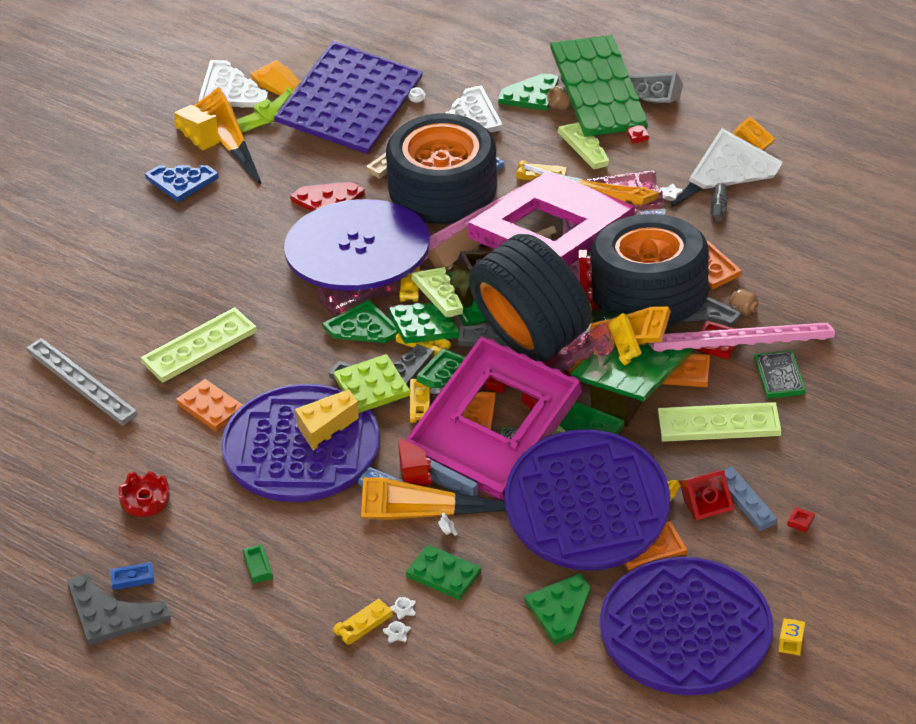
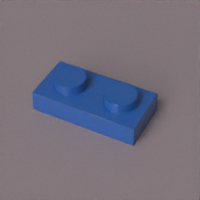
M152 562L110 569L113 590L155 583Z

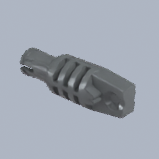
M723 183L716 184L715 194L711 200L710 214L714 216L715 223H722L723 215L726 214L728 198L725 195L726 185Z

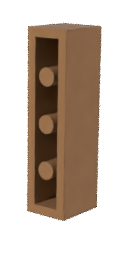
M467 226L428 252L427 256L435 268L445 267L446 271L455 266L453 262L458 260L461 251L476 252L481 248L479 246L481 243L468 238Z

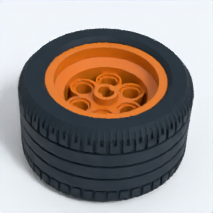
M435 113L420 116L398 128L387 143L386 165L389 196L393 203L412 210L425 223H455L490 204L495 197L497 190L496 144L491 133L475 120L451 113Z
M662 214L634 215L608 225L596 236L591 247L593 298L598 308L610 318H616L622 313L630 314L649 307H669L671 313L667 326L691 317L704 305L709 292V249L704 235L687 221Z
M530 234L513 235L476 263L470 271L469 286L478 308L497 335L514 352L523 353L536 362L548 361L584 333L590 326L592 311L582 285L566 262L548 244L536 236Z

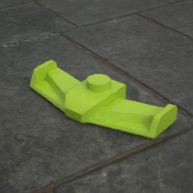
M287 87L286 91L274 102L266 98L254 105L255 113L237 119L241 132L244 133L274 122L275 115L294 91Z

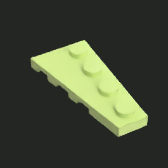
M579 122L558 127V133L593 169L608 166L609 159L603 148L599 146V140L594 136L584 137Z
M445 267L412 273V281L445 317H453L463 313V306L458 295L454 293L455 289L450 284V278L446 275Z

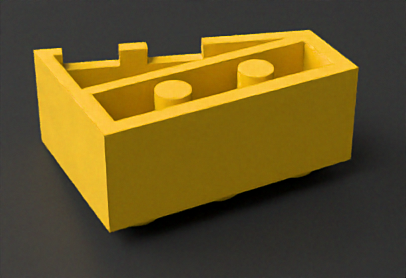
M193 105L174 112L175 127L180 129L185 137H188L202 151L220 143L216 115L210 116L209 112H202L200 108Z
M349 389L295 409L297 427L313 451L318 448V444L323 440L328 441L337 430H343L359 418L357 400Z

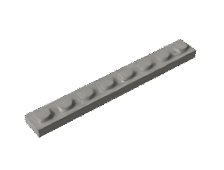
M40 338L26 347L27 352L120 425L124 426L138 416L137 410L44 339Z

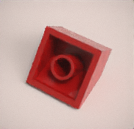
M398 439L402 481L429 488V484H432L431 472H428V470H431L430 458H426L425 450L404 439Z
M715 470L679 480L683 499L695 520L734 510L724 470Z

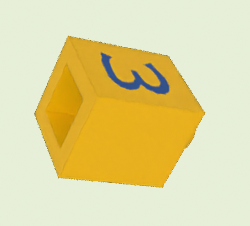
M783 619L778 652L800 655L805 622L795 619Z

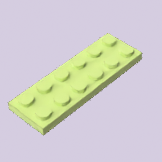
M234 307L142 356L141 361L143 365L164 383L256 333L257 329L250 320Z
M776 402L658 408L662 442L781 436Z

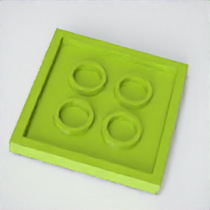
M387 354L334 371V378L341 390L349 389L357 400L358 413L410 396V389Z

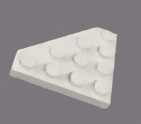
M210 60L199 101L218 87L222 89L232 107H253L266 98L268 99V93L264 89H259L254 81L245 78L244 74L237 68H232L228 61Z
M482 86L465 89L463 96L453 103L452 109L449 112H446L471 118L484 126L490 133L503 130L502 123Z
M722 128L690 176L689 181L703 189L715 188L718 183H723L727 186L771 179L775 177L783 162Z

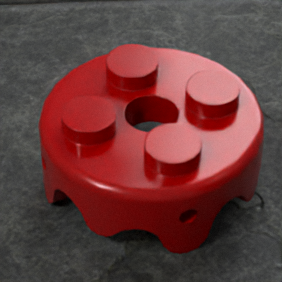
M131 471L128 473L125 483L119 485L120 505L126 513L132 516L147 517L155 515L167 506L170 499L166 476L161 475L159 477L152 471H148L145 476H139L135 471Z

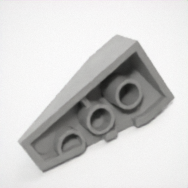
M677 72L629 75L634 89L641 100L665 103L673 102L681 96L683 83Z

